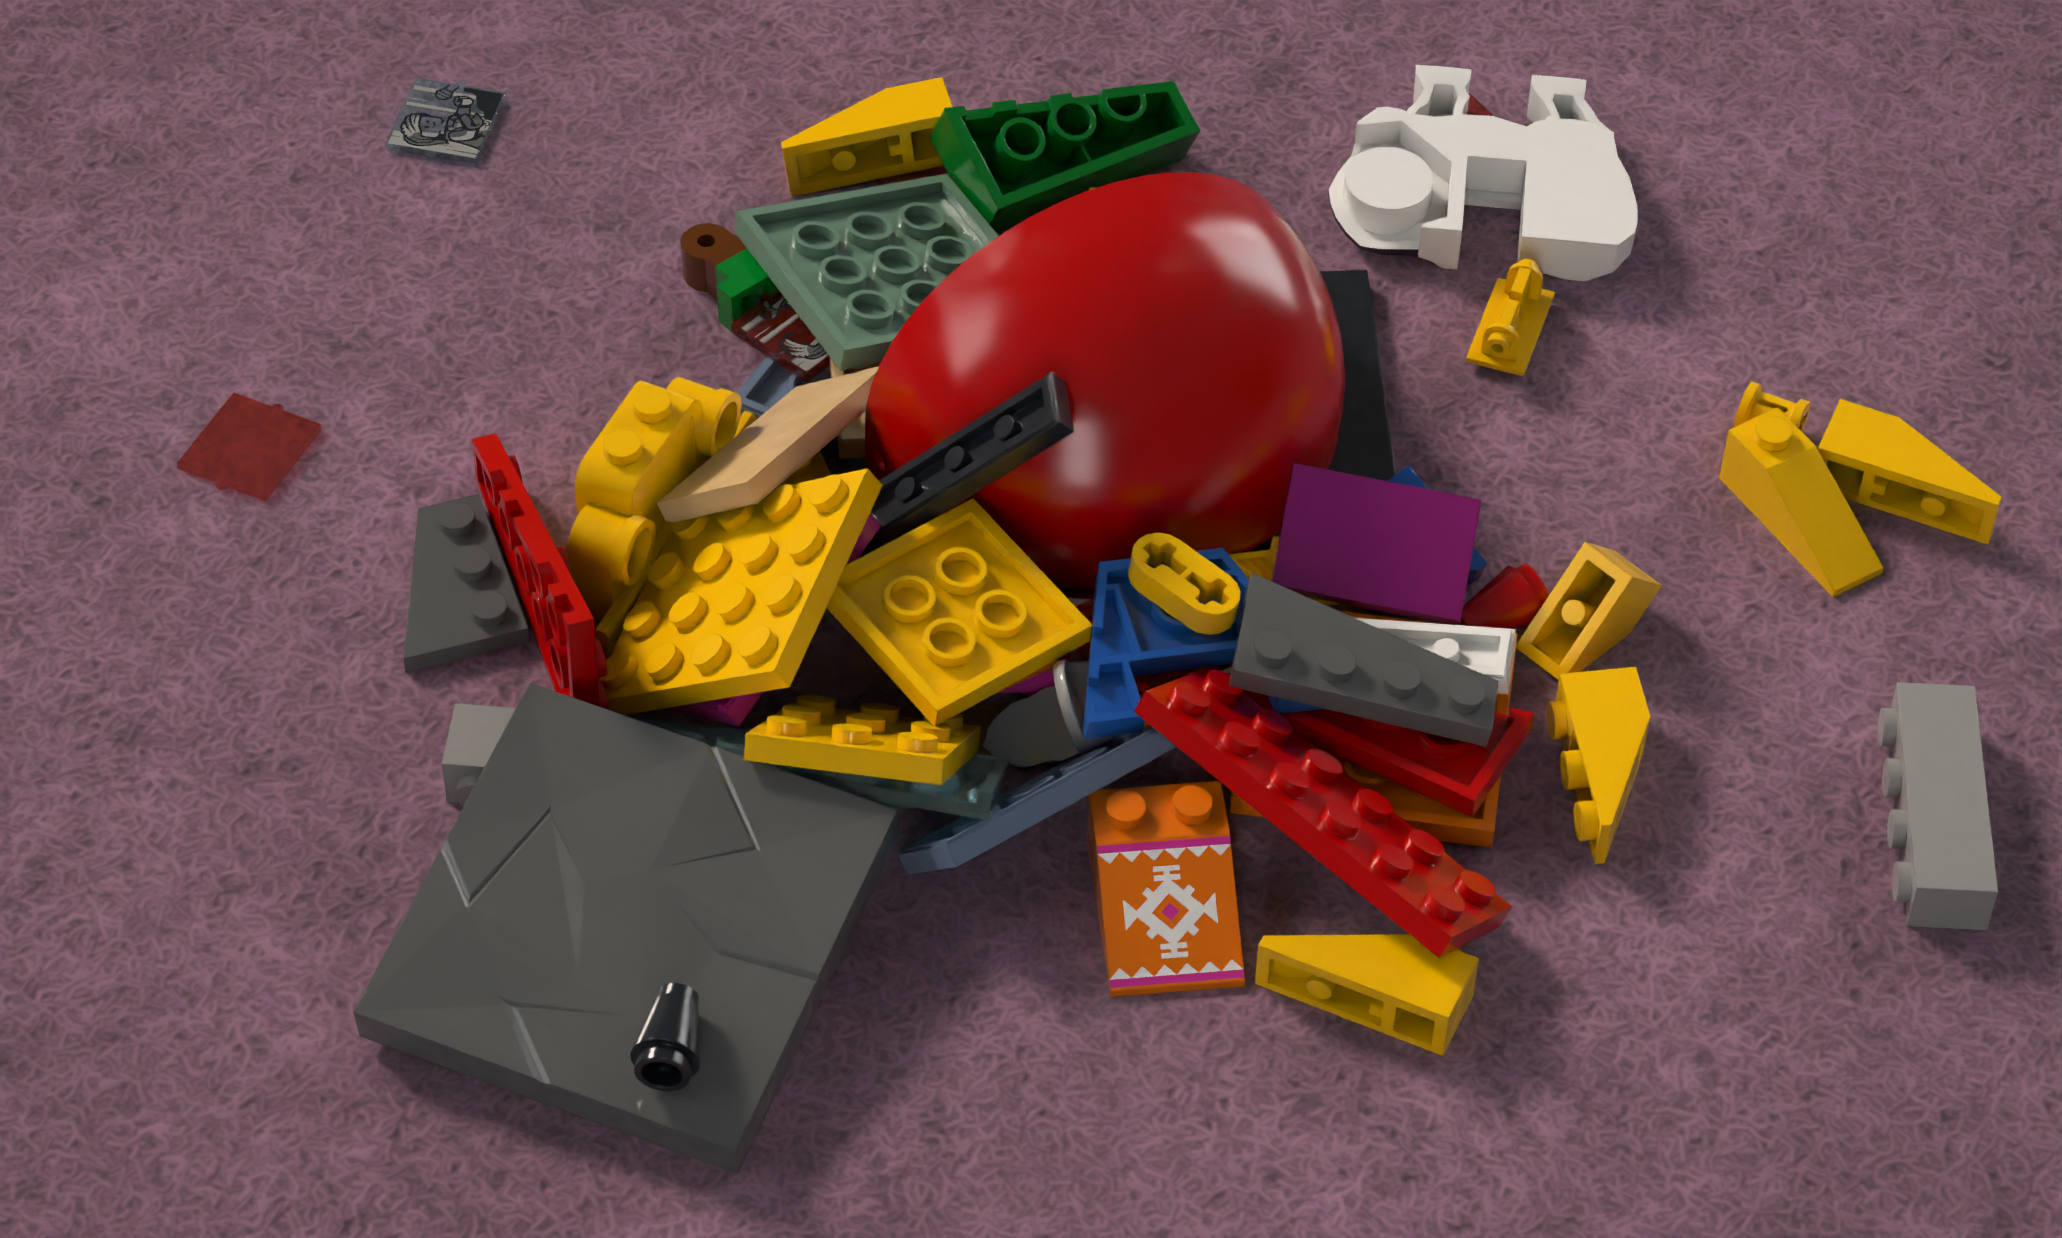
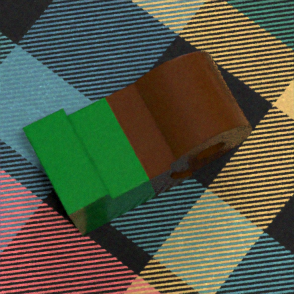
M711 223L695 225L683 233L680 239L683 278L688 286L698 291L708 292L717 300L719 322L733 335L743 330L742 327L760 315V305L763 309H766L763 304L765 301L769 300L771 306L780 301V298H771L779 292V289L739 237L733 235L724 227ZM764 310V311H763V314H764V313H767V312H770V311H769V310Z

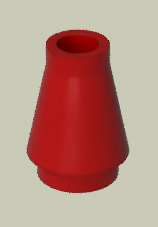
M1524 563L1517 568L1508 565L1463 606L1459 625L1514 629L1530 624L1548 598V591L1540 576L1530 565Z

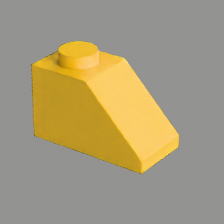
M1584 542L1516 644V649L1557 680H1559L1560 674L1580 672L1631 633L1662 585L1615 550Z

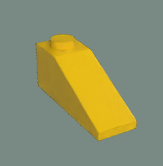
M943 77L886 88L782 141L781 146L791 196L944 166L930 140L944 108L953 107Z
M1843 399L1839 400L1819 444L1818 451L1845 499L1987 545L1989 544L2002 498L1999 494L1900 417Z
M1778 407L1728 430L1719 478L1832 597L1883 573V565L1817 447Z
M1410 934L1266 935L1262 937L1258 945L1255 984L1443 1056L1473 998L1479 958L1464 953L1459 948L1438 958Z

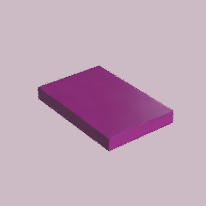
M1294 463L1291 470L1271 582L1310 598L1442 624L1459 625L1481 500Z

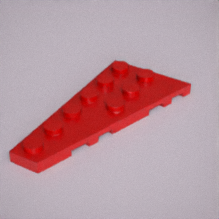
M496 433L473 438L475 479L554 691L609 710L603 684L601 681H598V678L607 676L604 652L599 639L595 638L594 618L571 576L565 549L562 545L555 546L532 499L523 485L521 471L515 455H507Z

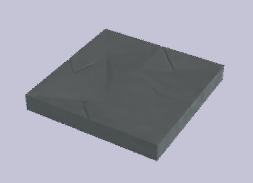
M529 683L353 1012L359 1035L368 1040L700 1161L739 1173L899 836L898 810L761 762L743 760L744 756L718 747H711L706 743ZM669 983H680L693 988L699 995L700 1067L684 1088L676 1091H659L645 1086L636 1078L634 1074L635 1066L631 1061L630 1053L657 998L659 988Z

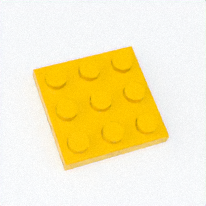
M974 498L847 564L827 605V609L933 726L945 722L1089 642L1093 626Z
M800 695L797 696L796 703H789L783 706L781 710L767 717L765 721L746 733L743 760L942 785L978 753L981 726L963 724V715L957 714L945 722L933 726L925 716L924 719L899 716V707L894 705L863 703L860 705V711L835 708L836 700L830 697Z

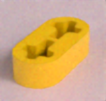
M1152 533L1137 540L1132 549L1128 578L1131 585L1139 593L1197 633L1207 635L1219 634L1232 626L1236 618L1241 591L1237 582L1229 574L1170 534ZM1162 562L1166 563L1167 565L1170 566V568H1169L1168 566H1166V565L1161 564V563H1162ZM1198 599H1199L1200 601L1204 602V603H1207V604L1204 605V604L1200 603V602L1198 601Z

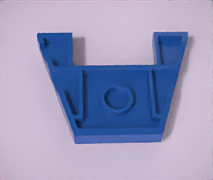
M1224 548L1196 551L1229 574L1237 582L1241 591L1234 623L1228 630L1213 635L1201 634L1189 629L1139 593L1131 585L1128 578L1130 559L1099 562L1095 582L1093 626L1090 640L1083 722L1085 739L1143 731L1145 721L1134 712L1141 698L1133 676L1233 664L1245 591L1249 579ZM1164 562L1161 563V564L1166 565V566H1168V567L1170 568V566L1167 565L1166 563H1164ZM1198 599V601H1199L1200 603H1202V604H1204V605L1207 604V603H1204V602H1202V601H1200V600ZM1268 695L1273 711L1278 714L1324 709Z

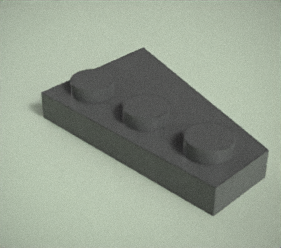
M471 495L418 508L403 657L405 673L528 643V626L480 495Z

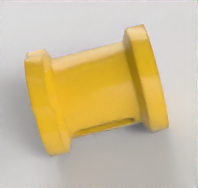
M1751 381L1739 404L1733 427L1778 407L1803 432L1809 416L1811 402L1800 399L1797 403L1763 392L1761 384Z

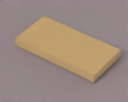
M878 367L795 387L657 502L665 521L673 523L758 504L866 411L871 384Z

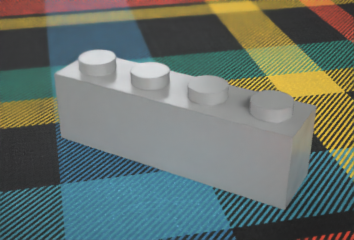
M1897 682L1891 707L1881 708L1878 719L1879 746L1890 747L1891 758H1886L1884 762L1882 777L1884 797L1895 798V809L1890 810L1888 817L1889 849L1900 850V861H1896L1893 868V900L1905 903L1907 926L1987 930L1998 894L1975 686Z

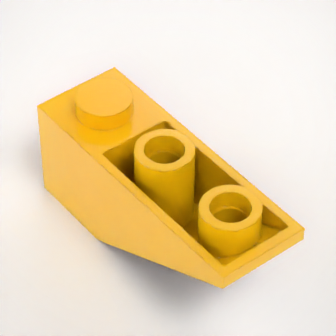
M1636 667L1560 674L1556 701H1548L1546 706L1549 736L1551 740L1561 739L1564 749L1560 754V775L1565 790L1575 789L1578 800L1574 804L1573 811L1576 836L1579 841H1589L1595 864H1603L1606 861L1644 754L1650 713Z

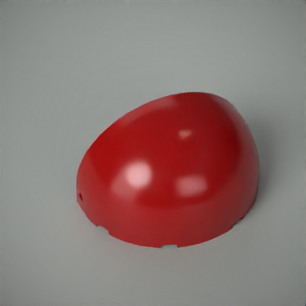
M1172 172L1145 175L1113 182L1061 201L999 235L951 272L923 300L893 339L880 362L871 384L865 413L866 469L868 468L878 480H881L1051 372L1064 380L1067 384L1074 432L946 512L974 498L1056 587L1095 589L1099 562L1130 559L1134 544L1139 538L1147 534H1170L1195 551L1224 548L1228 554L1249 552L1280 531L1293 464L1328 470L1333 459L1338 441L1345 393L1342 338L1331 297L1313 258L1297 234L1267 198L1255 189L1237 180L1214 174Z

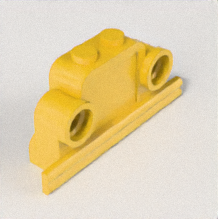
M682 377L673 379L666 389L644 381H638L583 457L575 478L577 518L570 532L567 556L571 576L581 592L593 618L601 621L595 629L596 638L601 643L604 655L609 656L613 651L624 629V619L630 610L634 608L648 580V570L654 561L658 559L672 531V522L665 521L657 502L757 420L753 413L746 410L741 415V397L738 393L724 388L717 390Z

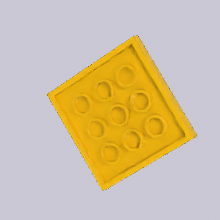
M868 468L838 475H829L824 478L776 487L758 504L673 522L671 524L672 531L658 559L649 568L647 573L648 580L634 608L625 617L623 622L624 629L610 657L606 660L607 676L601 677L598 680L603 684L609 710L622 715L790 687L883 486Z

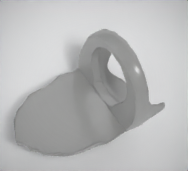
M1064 659L1054 664L1053 677L1055 686L1045 687L1028 698L1010 704L988 727L983 747L989 750L992 756L998 758L1003 764L1019 768H1030L1067 760L1109 741L1112 736L1085 739L1083 734L1089 660L1069 662Z

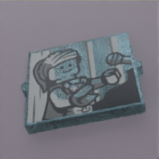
M415 78L385 143V150L422 156L428 162L440 159L478 166L507 100L506 92L470 87L464 81L452 84Z

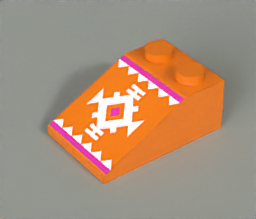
M1209 781L1101 789L1089 794L1086 839L1110 997L1245 986L1231 839L1221 782Z

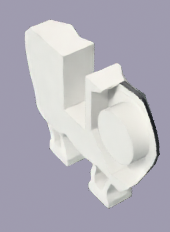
M1416 65L1413 105L1407 111L1392 107H1378L1357 122L1352 155L1338 171L1328 190V195L1335 221L1345 236L1360 250L1384 255L1420 257L1435 263L1441 268L1457 270L1464 205L1520 210L1517 263L1522 259H1531L1538 263L1542 274H1548L1565 280L1588 281L1614 272L1631 253L1638 222L1635 194L1630 177L1618 157L1614 132L1598 120L1594 111L1584 99L1587 80L1532 75L1527 118L1533 123L1524 126L1495 116L1467 115L1471 70Z

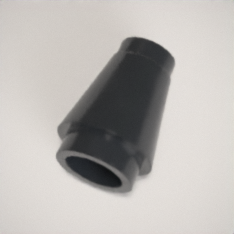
M669 983L659 988L657 998L631 1050L630 1058L635 1066L634 1074L642 1084L659 1091L680 1090L688 1085L690 1078L699 1070V995L693 988L687 985Z

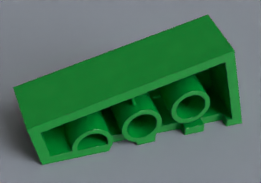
M1175 81L1102 89L1100 94L1073 97L1072 93L1050 95L1047 101L1017 104L1016 100L993 102L989 108L966 110L965 106L944 108L930 140L950 178L997 233L1015 226L1061 201L1089 191V187L1098 188L1113 182L1143 176L1183 160L1201 130Z

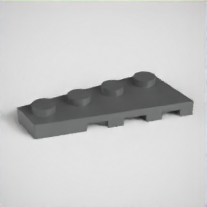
M1253 573L1250 574L1245 591L1229 686L1486 747L1493 727L1498 688L1497 680Z

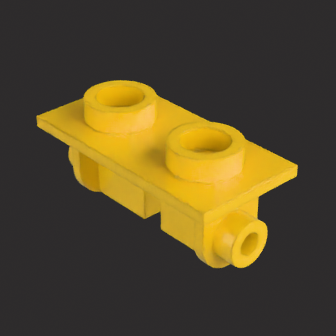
M1522 259L1509 268L1506 279L1497 278L1466 356V362L1524 377L1555 296V292L1542 289L1543 275L1538 263L1531 259Z

